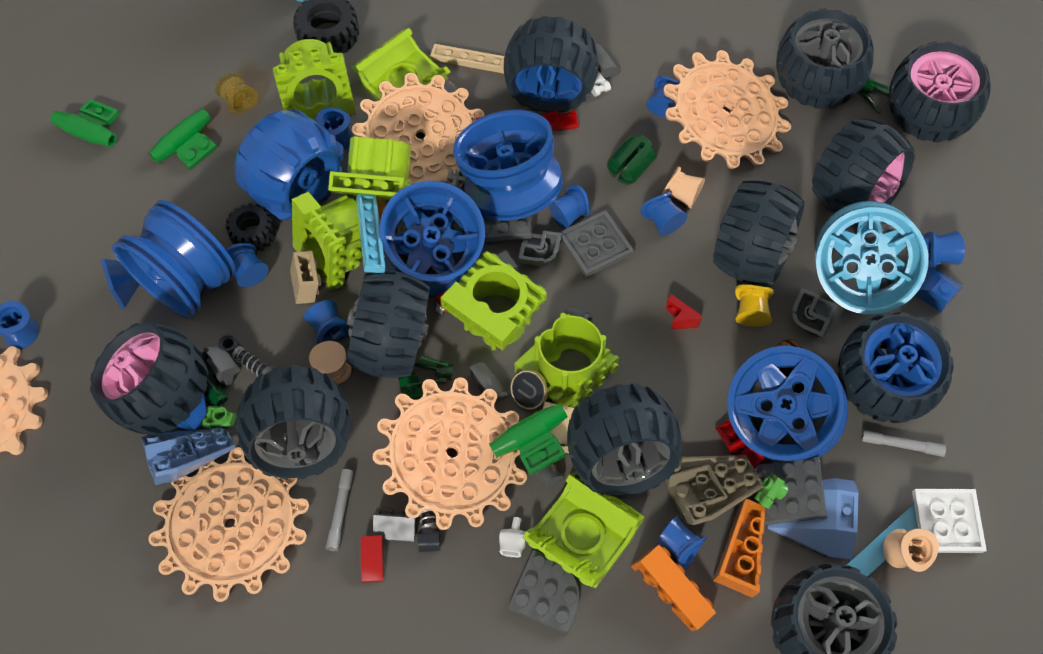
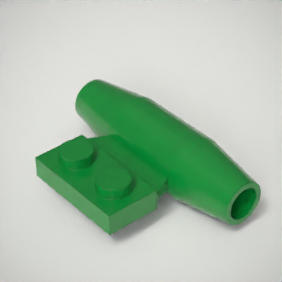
M89 99L79 109V115L62 111H54L51 114V123L70 135L92 144L113 147L116 143V134L106 129L105 126H110L119 117L120 114L117 109Z
M200 109L184 118L163 135L149 151L151 158L156 163H160L177 153L179 160L190 170L195 168L217 149L216 144L205 134H200L210 122V115L204 109Z
M560 403L542 409L507 428L492 440L489 446L496 458L520 450V458L528 473L532 476L567 456L556 436L549 432L567 419L568 416Z

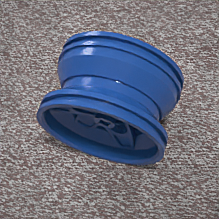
M506 110L492 113L468 125L455 140L453 153L457 167L466 178L465 193L476 203L482 217L491 220L507 221L531 216L549 206L562 189L563 177L558 161L553 157L554 137L549 122L537 113L525 110Z
M440 181L417 182L397 192L386 205L380 222V238L383 245L385 270L402 272L421 280L429 286L428 298L436 297L447 291L455 282L459 283L461 277L466 275L468 270L476 265L484 245L485 225L476 203L461 189ZM431 209L437 211L428 218L420 210ZM453 219L458 223L462 232L451 229ZM403 220L407 231L395 235L398 225ZM440 221L444 226L437 227L434 222ZM411 237L414 238L416 242L414 244H410L406 241V239ZM439 252L443 253L445 258L439 259L436 254ZM464 252L461 260L455 265L452 254ZM399 255L408 256L407 264L400 259ZM431 267L436 274L425 273Z
M166 200L157 201L148 210V214L144 217L140 236L123 235L112 245L115 257L131 277L162 305L186 319H191L201 309V291L220 287L223 283L228 282L230 277L236 273L233 260L219 241L194 217Z
M777 346L762 350L743 363L734 375L729 387L727 399L728 414L736 434L750 449L770 460L784 462L814 457L820 458L837 444L845 430L848 419V401L844 388L831 366L820 356L809 350L794 346ZM790 367L795 369L787 378L779 370L780 368ZM815 377L823 385L826 394L812 392ZM760 380L764 392L752 393L755 385ZM798 383L804 384V391L801 393H795L793 390L794 386ZM771 401L773 404L772 409L767 412L763 411L762 406L764 402ZM787 403H790V407H791L790 410H787V409H786V408H787V405H786ZM750 416L764 419L759 432L755 428ZM826 416L822 427L816 433L812 419ZM797 419H803L805 422L804 427L800 430L794 428V422ZM789 433L798 444L784 445L778 443Z

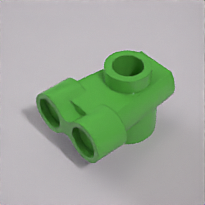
M208 406L202 426L208 429L234 427L237 415L236 413L229 412L224 407Z
M773 474L772 477L768 476L765 478L762 484L763 488L759 490L754 498L762 506L769 509L775 498L781 500L786 496L788 485L784 484L785 481L779 476Z

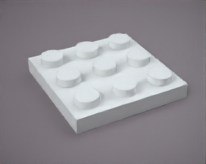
M914 489L912 491L918 529L928 530L936 536L939 543L938 553H984L987 551L976 489Z

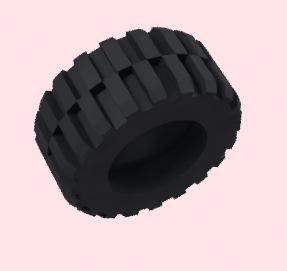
M305 0L302 2V6L297 8L293 16V26L297 41L314 39L325 44L330 42L334 53L344 54L358 40L359 26L356 11L347 0ZM324 23L337 24L329 29H316V27Z

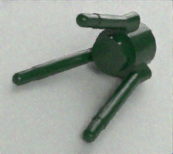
M868 77L859 94L880 114L881 111L867 94H872L877 90L889 97V92L881 88L890 90V87Z
M421 355L419 356L421 360L436 364L437 366L422 363L414 364L416 367L436 370V377H440L439 379H432L436 383H446L447 380H452L453 365L449 364V362H442ZM424 381L407 383L406 386H421Z
M213 374L218 387L214 386L209 377H207V384L211 389L207 393L209 396L206 397L204 395V399L209 406L219 407L228 400V393L224 390L222 383L215 374Z

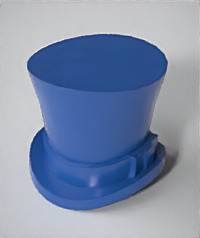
M657 76L654 81L656 91L647 101V108L653 114L666 118V110L675 107L676 103L664 95V87L667 84L678 85L680 82L666 76Z
M325 108L319 111L316 116V122L333 134L335 140L343 145V149L348 148L350 138L354 137L349 128L350 116L345 111L337 108Z
M576 184L568 187L565 195L556 198L549 205L554 220L563 229H567L578 217L583 215L588 217L590 215L587 194L581 186Z
M670 192L650 199L640 209L644 218L654 222L660 236L676 231L687 220V213L672 203L670 199L672 194Z
M958 231L943 235L927 232L923 235L928 250L929 267L933 268L941 263L955 265L962 263L965 256V243Z
M240 243L225 249L235 264V276L239 286H254L267 276L269 268L255 255L256 248L253 244Z
M333 300L318 302L311 306L304 314V320L317 333V345L324 341L336 342L349 335L350 325H347V320L340 318L337 304Z
M7 301L1 304L0 335L4 336L6 343L10 347L22 349L31 345L38 336L39 326L35 320L30 318L27 308L17 301Z
M676 516L665 528L655 546L665 547L685 571L707 537L702 536L699 538L697 535H694L684 525L679 516Z

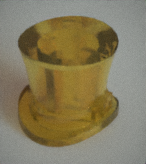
M240 73L226 74L215 85V93L227 102V108L231 114L245 112L253 108L259 101L258 92L253 87L245 84L244 78Z

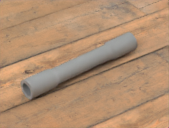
M863 430L861 436L862 442L899 447L944 457L946 453V445L884 435L869 430Z
M342 469L338 496L326 543V549L329 551H338L341 527L354 474L349 469Z

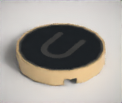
M524 370L516 374L511 383V394L515 402L525 409H535L543 405L547 400L549 390L546 385V379L535 370Z

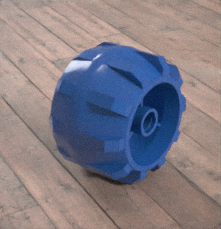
M299 110L274 111L253 126L242 141L235 157L236 181L238 186L246 191L254 202L265 207L280 220H291L293 198L309 192L317 203L320 204L322 201L326 202L331 196L328 190L330 171L342 172L340 162L344 160L343 145L337 142L335 136L318 122Z

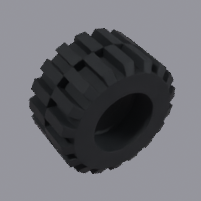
M248 203L247 206L244 204L240 205V208L236 207L234 212L229 213V218H226L225 225L231 243L233 245L240 243L253 244L256 248V253L258 250H265L264 247H269L271 245L270 242L274 241V236L276 235L275 226L269 211L263 206L260 207L259 204L253 205L252 203ZM249 226H257L252 231H244Z

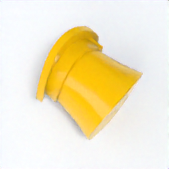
M738 285L735 288V295L740 301V305L735 319L736 322L750 327L769 325L772 322V317L769 311L768 300L773 296L774 290L754 285Z

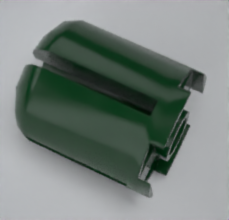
M632 133L608 159L607 168L610 174L615 178L621 172V176L617 181L622 184L630 185L636 182L658 156V153L655 155L652 149L653 143L643 135L638 137Z

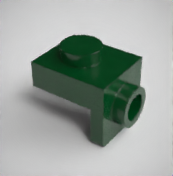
M417 373L398 378L402 394H406L413 400L422 398L420 386H406L407 383L419 381Z

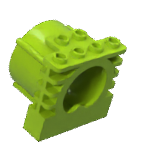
M314 39L300 40L290 45L284 53L281 52L279 54L281 64L273 67V74L283 110H299L315 121L318 112L325 108H337L345 111L348 115L356 113L343 54L334 53L330 42L325 44ZM312 75L327 77L322 80L312 79L304 84L299 83L302 79Z
M357 136L350 138L347 173L330 171L328 190L357 198V194L375 195L378 199L390 201L397 192L413 184L408 180L411 146L392 139H374Z
M309 192L292 199V237L294 249L297 252L312 251L313 257L317 258L318 269H316V273L321 275V281L323 283L327 282L329 291L340 288L345 282V273L358 268L363 259L357 202L345 195L320 206Z
M486 251L483 257L476 261V265L471 267L468 273L461 277V281L459 283L455 282L441 297V307L462 321L465 331L469 330L475 336H482L483 341L491 346L492 350H496L498 347L503 351L507 345L512 344L522 336L526 325L531 323L534 311H537L539 306L546 301L547 293L541 285L534 284L526 275H521L515 271L513 266L505 264L497 255ZM492 295H502L513 299L517 303L508 311L494 313L489 309L487 303L479 302V300Z
M561 313L560 318L554 322L552 329L545 330L540 337H535V345L514 363L517 374L524 370L539 372L547 382L546 385L549 390L548 400L553 401L554 404L560 403L562 406L577 408L584 398L591 396L596 386L600 387L605 382L606 377L610 373L613 374L619 368V357L617 355L614 356L610 349L605 348L606 336L601 335L593 323L582 317ZM567 350L580 352L591 362L590 366L578 371L560 370L551 364L558 362L562 352Z

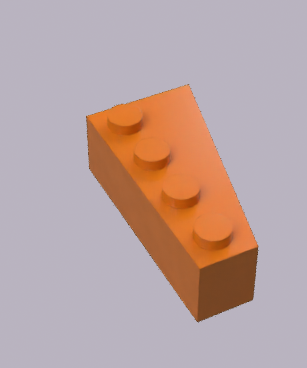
M744 499L739 505L713 581L751 598L760 592L759 577L761 574L760 562L763 549L764 506L749 499Z
M657 545L643 554L631 565V568L635 572L639 569L643 573V580L648 586L656 587L658 589V596L665 603H671L673 605L672 611L691 631H696L716 614L713 609L714 605L708 598L703 597L699 593V587L694 581H689L684 575V569L678 563L675 564L670 558V552L665 547Z

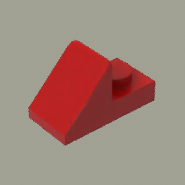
M674 295L667 299L665 309L672 316H676L672 322V330L698 328L700 326L702 315Z
M730 420L715 427L731 455L747 447L736 434Z

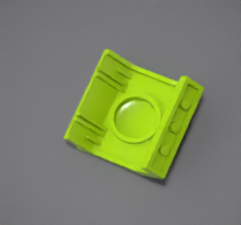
M410 28L403 29L352 66L364 87L378 101L382 98V93L379 90L381 82L388 81L395 88H401L405 84V76L408 73L416 74L419 83L423 85L430 84L432 78L436 75H441L445 80H448L446 76L450 73L448 67H438L419 49L411 37L413 33Z
M575 471L567 477L566 482L568 484L559 499L538 525L525 532L523 539L532 548L543 552L547 559L560 564L564 571L578 577L581 583L596 589L630 544L645 517L615 496L601 495L598 492H593Z

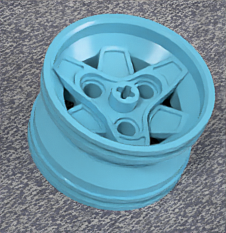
M863 201L841 208L825 222L819 232L815 245V262L822 287L837 304L856 313L881 314L899 308L918 292L928 270L927 245L919 229L902 211L882 202ZM880 221L893 226L895 230L883 234ZM859 222L857 234L845 230L852 224ZM867 233H874L876 236L874 241H865L864 238ZM834 247L842 257L832 264L831 257ZM905 247H907L906 264L896 256ZM867 255H868V256L873 255V258H870V257H869V258L867 259L866 256H867ZM855 262L858 265L856 270L849 271L846 268L847 264ZM891 262L892 268L889 271L882 270L883 263ZM856 278L858 290L849 287L842 281ZM882 278L895 281L891 285L879 290Z

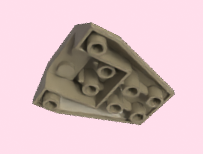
M746 455L681 457L679 467L674 470L673 475L668 480L666 479L669 494L684 523L691 525L715 519L763 488L761 479Z

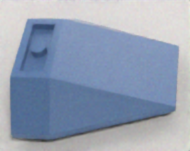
M226 428L164 432L160 435L148 434L145 437H141L148 467L155 485L176 481L235 449V444Z
M838 478L823 480L827 518L767 525V529L824 556L851 561L858 527L859 493L856 483L852 480Z

